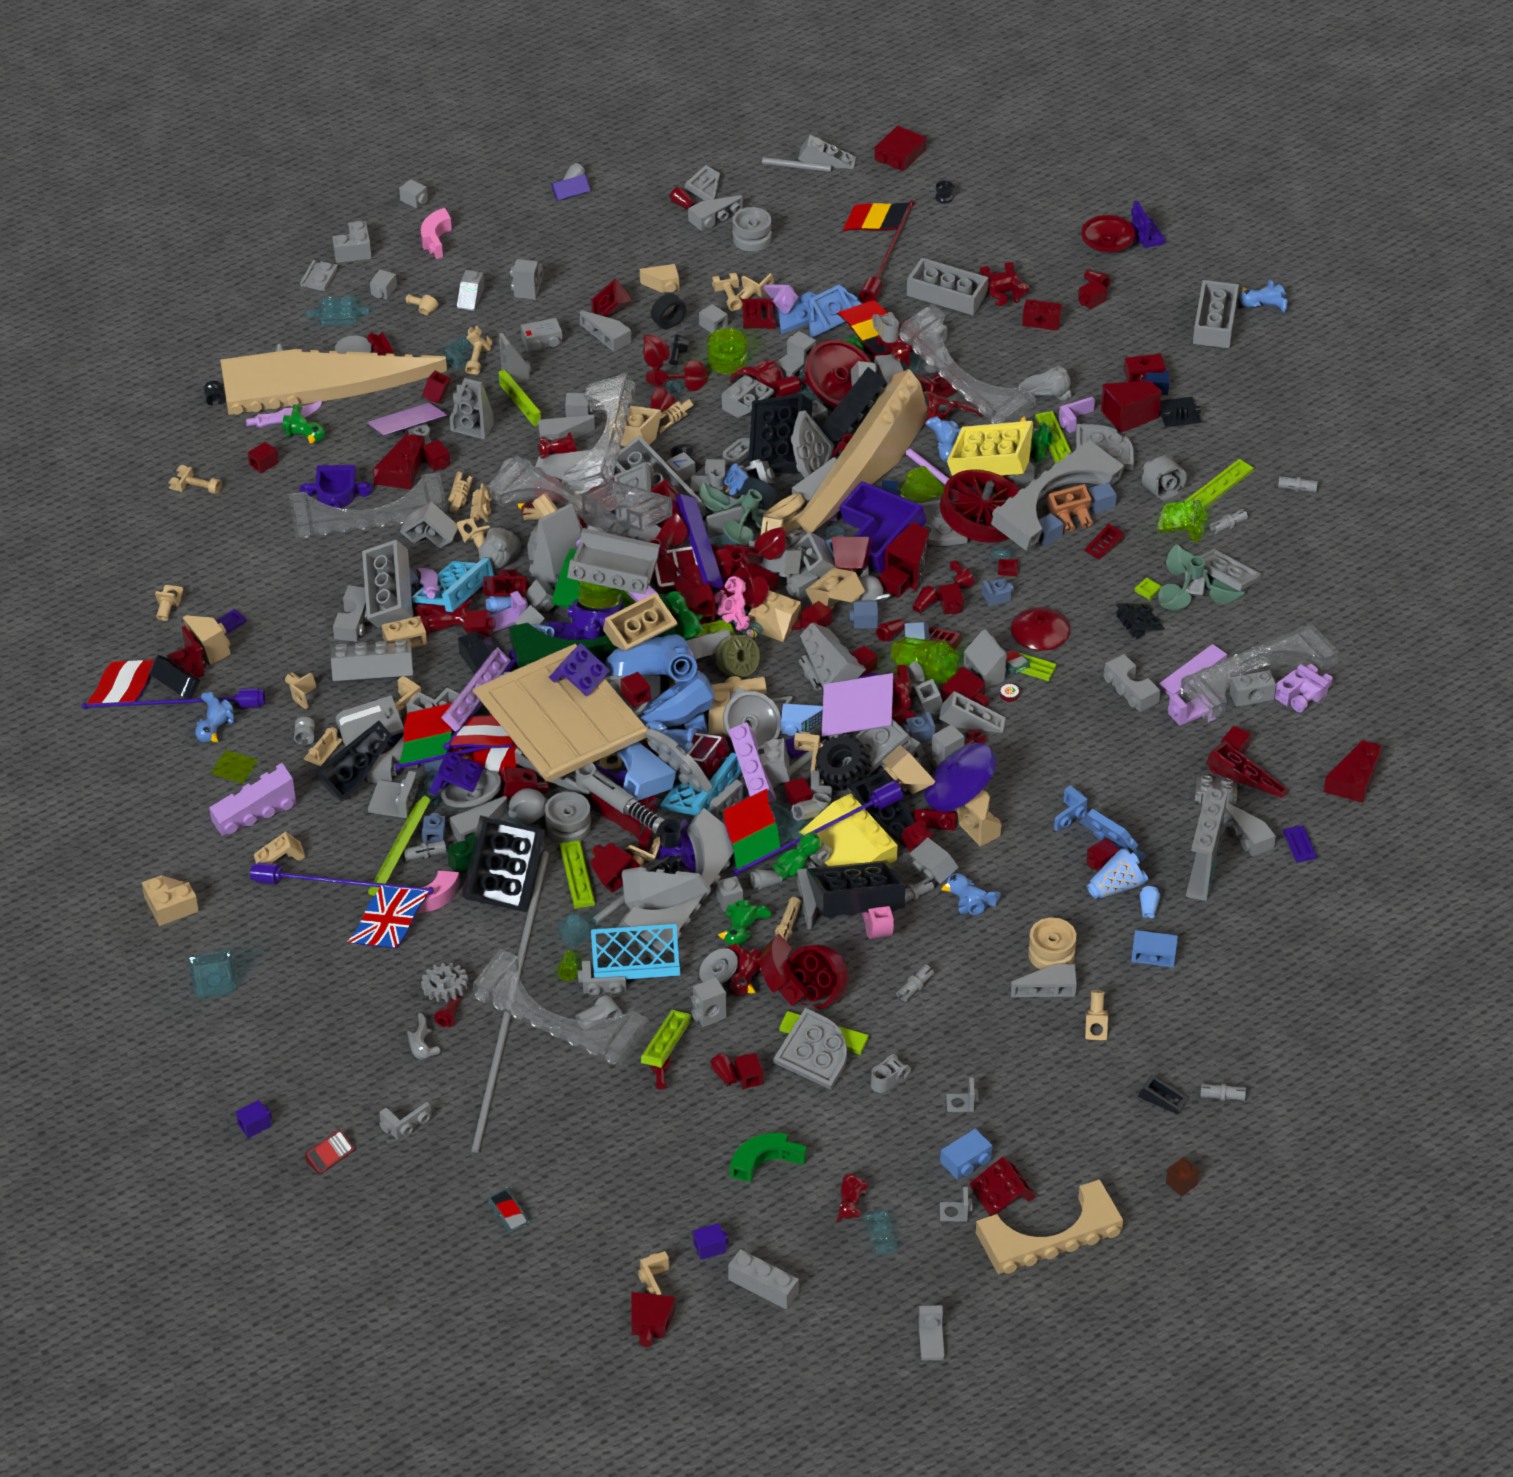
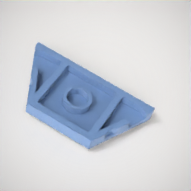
M840 284L810 298L807 301L810 337L814 338L846 323L836 313L862 303L857 300L856 296L848 293Z
M807 292L799 295L788 313H782L778 308L782 334L809 324L807 301L816 296V294Z
M1091 809L1079 821L1080 824L1092 830L1099 840L1107 838L1117 848H1127L1130 854L1134 853L1141 862L1147 857L1144 852L1136 849L1138 844L1132 839L1126 829L1094 809Z

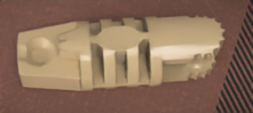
M690 399L682 404L677 401L662 412L660 420L665 425L658 429L659 434L688 415L686 410L693 406Z
M461 472L456 473L448 499L451 502L449 512L457 514L460 506L464 507L473 477L469 476L466 482L462 481Z

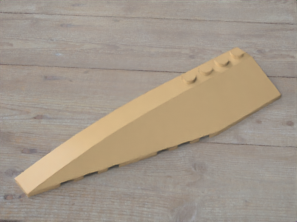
M292 349L220 360L229 415L278 409L287 406L293 407V404L301 405L361 395L427 378L435 370L440 373L447 371L446 356L430 355L413 357L412 355L405 354L404 357L388 353H386V356H380L377 353L367 352L339 354L337 351L319 353V350L302 352V349Z
M910 369L893 375L797 519V522L806 533L809 531L811 533L840 511L839 506L861 481L872 485L896 466L924 425L928 409L921 383Z

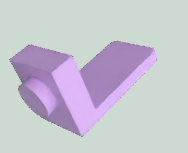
M787 284L765 285L763 287L767 294L774 299V304L782 313H788L798 298L794 289Z
M1090 397L1060 406L1059 422L1061 427L1066 428L1069 433L1076 431V416L1093 412L1095 399Z
M518 591L510 593L511 608L492 614L496 620V627L493 629V632L514 625L516 619L528 608L526 598H522Z
M1177 694L1169 698L1168 714L1179 726L1211 713L1213 710L1203 697L1185 703Z

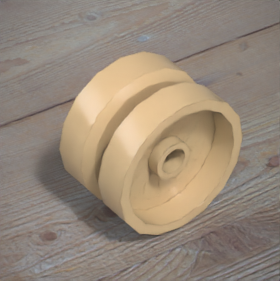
M800 492L794 493L773 505L764 513V516L784 519L783 528L786 534H788L791 530H797L801 527L797 519L805 509V507H802L805 500Z
M1049 917L1036 922L1030 930L1028 956L1031 963L1040 970L1053 964H1072L1075 958L1076 946L1074 927L1060 918Z

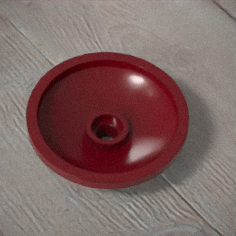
M1100 215L1084 223L1081 236L1083 241L1092 249L1104 253H1114L1128 248L1134 242L1135 229L1130 222L1121 217Z
M1034 607L1026 609L1015 616L1011 623V633L1016 642L1023 647L1036 651H1047L1055 649L1066 642L1070 634V625L1067 619L1059 612L1045 607Z

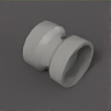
M301 717L295 721L294 741L296 743L302 744L304 739H308V744L314 741L315 722L313 719Z

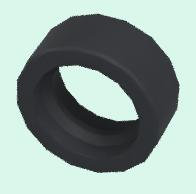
M673 293L665 294L656 300L652 306L651 318L660 328L664 330L670 329L682 322L687 312L686 305L677 295ZM675 305L673 311L667 317L662 318L665 311Z

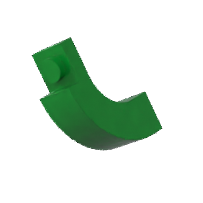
M766 1133L755 1136L744 1142L734 1153L730 1163V1177L751 1182L756 1169L762 1163L773 1159L804 1165L807 1159V1146L788 1142V1134Z

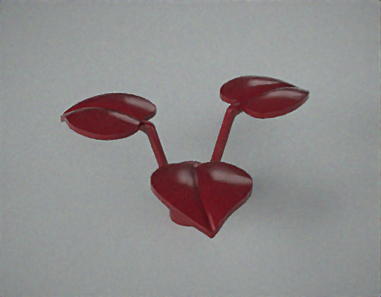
M643 336L644 359L648 366L653 367V370L647 372L646 381L648 384L653 385V387H658L651 397V409L661 410L662 413L675 403L674 397L668 394V390L659 385L664 384L667 379L685 378V387L690 391H698L707 383L709 373L704 364L698 360H690L686 363L684 367L685 375H667L665 371L659 370L664 365L663 361L668 360L670 357L669 346L665 340L658 336Z
M914 374L920 383L927 384L930 388V392H924L929 399L925 425L927 420L936 416L940 420H945L946 415L952 408H960L977 413L980 417L983 416L980 411L970 404L954 400L952 402L933 393L934 386H937V383L927 376ZM939 405H950L942 414L943 410L939 408Z
M675 513L661 527L657 538H653L648 542L660 545L657 560L665 558L680 574L675 579L674 585L678 592L684 594L704 583L697 565H688L682 572L666 555V548H669L670 545L674 547L679 546L688 536L687 526L679 515Z
M783 527L771 529L757 538L754 547L758 553L752 552L749 549L745 551L742 547H734L731 551L720 549L713 552L722 580L731 576L732 568H735L736 565L744 570L749 581H744L746 590L742 595L746 603L745 605L753 609L759 607L765 602L769 593L767 581L762 576L752 579L746 566L750 561L749 555L758 557L763 555L767 560L780 557L786 548V531Z

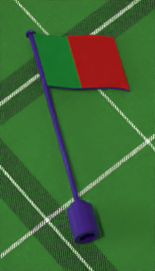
M452 703L408 713L404 724L403 750L400 762L395 765L396 770L400 771V768L444 758L448 750L443 748V744L451 739L452 728L441 717ZM473 747L451 753L461 755L487 748Z
M893 780L873 790L870 802L809 833H818L871 805L881 810L903 799L902 790L898 783ZM768 788L724 810L725 827L734 850L736 868H734L733 873L736 876H739L740 872L799 843L801 838L799 837L780 847L777 825L768 801Z

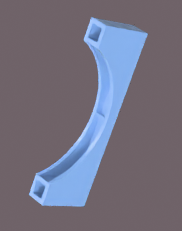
M636 742L616 751L625 763L628 771L623 789L636 797L637 801L673 788L676 771L641 743Z

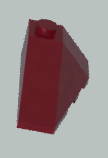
M1223 741L1211 751L1205 763L1214 774L1283 798L1290 791L1226 741Z

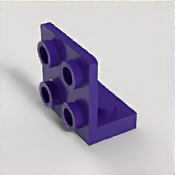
M1134 201L1133 208L1131 209L1132 222L1130 223L1135 229L1138 243H1142L1144 248L1165 244V239L1152 218L1149 219L1139 202Z
M580 643L553 671L549 678L555 683L559 678L564 679L566 677L585 696H588L607 675L609 669Z
M446 751L429 792L437 795L439 788L444 789L446 782L474 792L484 767L461 758L457 754Z
M682 819L679 822L681 830L680 844L674 848H666L660 845L655 858L661 860L664 856L678 855L682 859L681 864L690 872L695 873V853L686 832V828L690 823Z

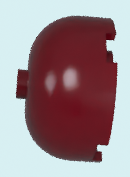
M816 944L801 947L789 957V968L802 985L812 983V985L806 987L809 991L805 995L806 999L810 1002H815L829 997L821 1005H812L817 1010L833 1006L844 996L848 987L849 973L844 959L836 950L825 945Z

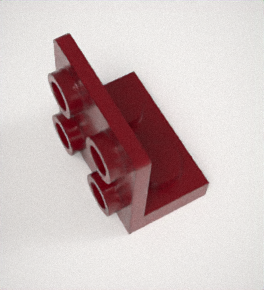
M186 625L181 628L185 648L168 654L167 658L195 677L200 678L205 676L204 669L206 664L202 658L204 651L201 644L196 643L193 631H189Z
M1004 1156L970 1182V1187L990 1216L998 1214L1017 1197L1019 1199L1023 1197L1028 1202L1036 1198L1015 1164Z

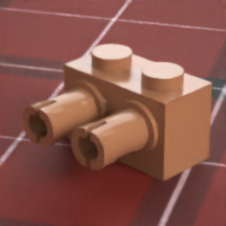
M1085 484L1048 494V510L1064 523V533L1068 532L1067 529L1069 531L1075 530L1070 516L1077 515L1082 528H1086L1085 524L1088 527L1093 525L1089 515L1091 498Z

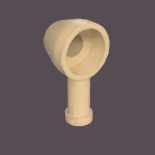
M409 294L406 297V303L419 305V312L427 316L439 306L438 302L429 295L418 298Z

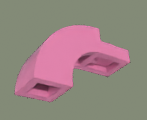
M445 208L430 214L421 226L423 250L428 249L430 254H434L436 259L443 257L442 244L438 237L445 232L452 231L451 218Z
M438 871L432 883L421 887L428 889L432 887L434 893L427 896L417 913L436 910L452 900L460 886L459 872Z
M889 906L868 909V913H862L869 939L892 936L894 918Z

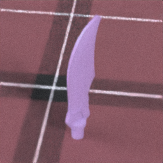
M322 401L302 406L301 414L303 417L314 413L321 406ZM284 408L276 413L258 414L255 418L246 419V426L256 425V427L262 428L270 424L282 423L284 415H291L293 408Z
M418 568L417 570L421 574L420 584L424 585L423 593H426L429 599H433L437 591H439L437 585L438 576L431 569Z

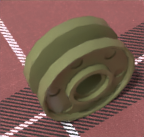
M732 635L726 636L720 641L716 648L715 658L719 670L726 676L744 677L749 676L756 670L760 654L756 642L751 637Z

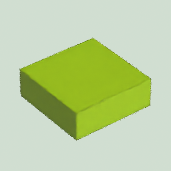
M1145 578L1135 587L1134 591L1151 600L1159 593L1162 586L1149 578Z

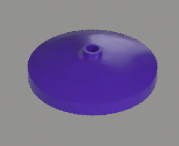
M972 743L959 748L946 757L931 775L935 783L925 788L927 803L936 811L947 812L955 810L972 800L986 786L996 767L994 752L986 744Z

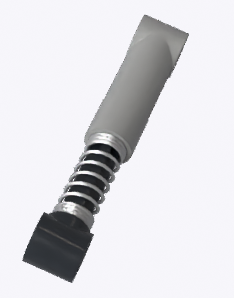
M593 763L575 770L576 785L579 789L591 791L624 815L628 814L632 818H636L637 821H640L641 824H644L645 827L656 833L660 838L662 846L674 848L680 844L681 830L678 821L674 819L664 820L661 817L657 818V814L653 815V811L649 812L648 808L645 809L644 805L641 806L636 797L596 771Z

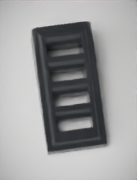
M1152 1074L1137 1096L1176 1114H1179L1188 1100L1187 1096ZM1167 1094L1171 1096L1169 1101L1165 1099ZM1175 1098L1179 1099L1177 1105L1173 1104Z

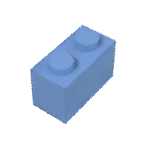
M1135 930L1131 962L1174 967L1178 936Z
M973 1129L941 1150L940 1163L956 1179L962 1176H969L974 1168L979 1165L984 1166L991 1160L992 1144L976 1129Z

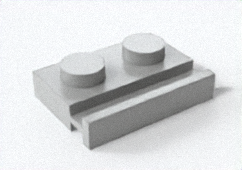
M313 260L300 281V286L325 291L338 270V265L322 261L316 263V260Z

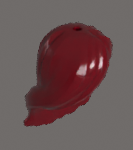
M766 359L753 367H743L735 370L730 376V382L734 384L746 374L772 389V382L783 379L784 376L777 362Z

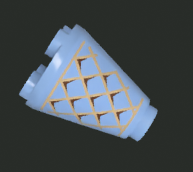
M1122 848L1099 870L1086 886L1094 899L1098 897L1104 898L1140 887L1148 881V877L1143 870L1140 871L1138 867L1140 862L1134 853L1130 854L1127 848Z

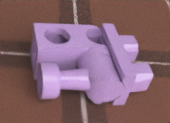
M1300 664L1297 670L1292 671L1276 683L1274 698L1286 706L1291 703L1294 710L1302 712L1307 708V702L1310 700L1319 702L1327 695L1333 678L1328 674L1319 676L1317 674L1318 669L1312 664L1306 667Z

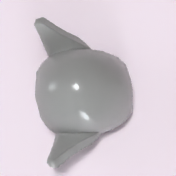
M868 566L866 570H862L858 578L865 592L855 602L877 601V603H882L889 598L890 594H883V586L880 580L875 576L869 575Z

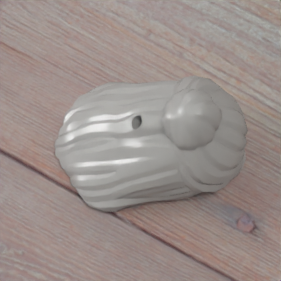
M1059 365L1043 374L1028 377L1018 386L1019 393L1025 395L1057 397L1061 401H1066L1072 396L1069 389L1071 384L1067 370Z
M500 527L490 528L479 548V559L490 558L492 569H500L506 566L520 552L521 542L513 531Z

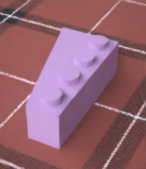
M283 763L277 765V770L270 774L266 772L261 775V780L250 786L248 783L243 786L240 793L236 795L230 794L209 807L211 821L221 836L232 834L237 829L251 826L256 821L270 818L275 813L289 810L296 805L293 778Z

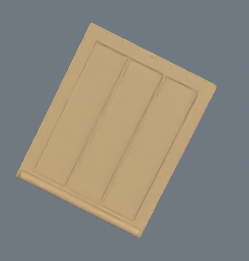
M576 644L473 689L476 696L546 782H551L647 738L645 733L649 730L605 678L600 681L588 696H585L566 677L564 679L559 678L555 683L549 678L570 652L577 647Z

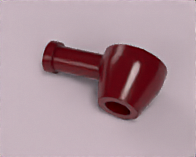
M957 560L950 563V568L957 573L953 578L954 583H958L960 589L975 585L973 576L967 568L963 569Z
M670 1056L662 1068L649 1065L653 1073L656 1074V1089L663 1090L666 1088L665 1073L670 1067Z

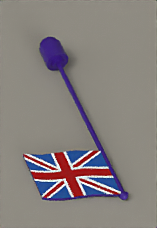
M258 862L257 864H252L250 870V878L255 880L256 883L277 885L282 880V877L379 887L380 889L368 904L357 930L347 941L348 943L396 949L407 935L420 906L428 895L434 893L432 887L428 889L283 873L280 865L274 863Z

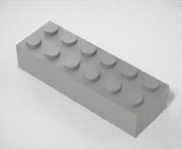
M640 435L610 458L619 473L647 462L650 465L651 488L666 479L675 486L679 494L696 498L702 518L709 513L702 500Z

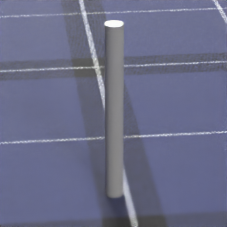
M762 158V164L827 172H831L832 165Z

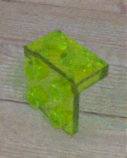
M1199 499L1165 504L1161 510L1157 526L1158 532L1187 529L1192 542H1200L1201 536L1204 534L1207 512L1203 509Z

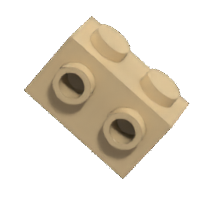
M420 616L382 624L383 639L387 643H395L396 640L404 639L407 642H411L412 648L427 644L426 631Z

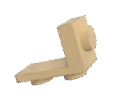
M807 732L795 733V750L813 751L811 770L819 771L816 766V755L820 754L818 750L820 747H823V743H820V735H812Z
M666 1251L654 1253L640 1260L638 1276L641 1283L646 1282L648 1286L646 1288L647 1294L662 1295L653 1275L669 1270V1257Z

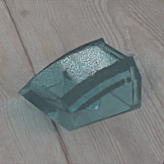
M231 949L188 957L195 997L205 1001L206 999L225 995L231 996L237 989Z

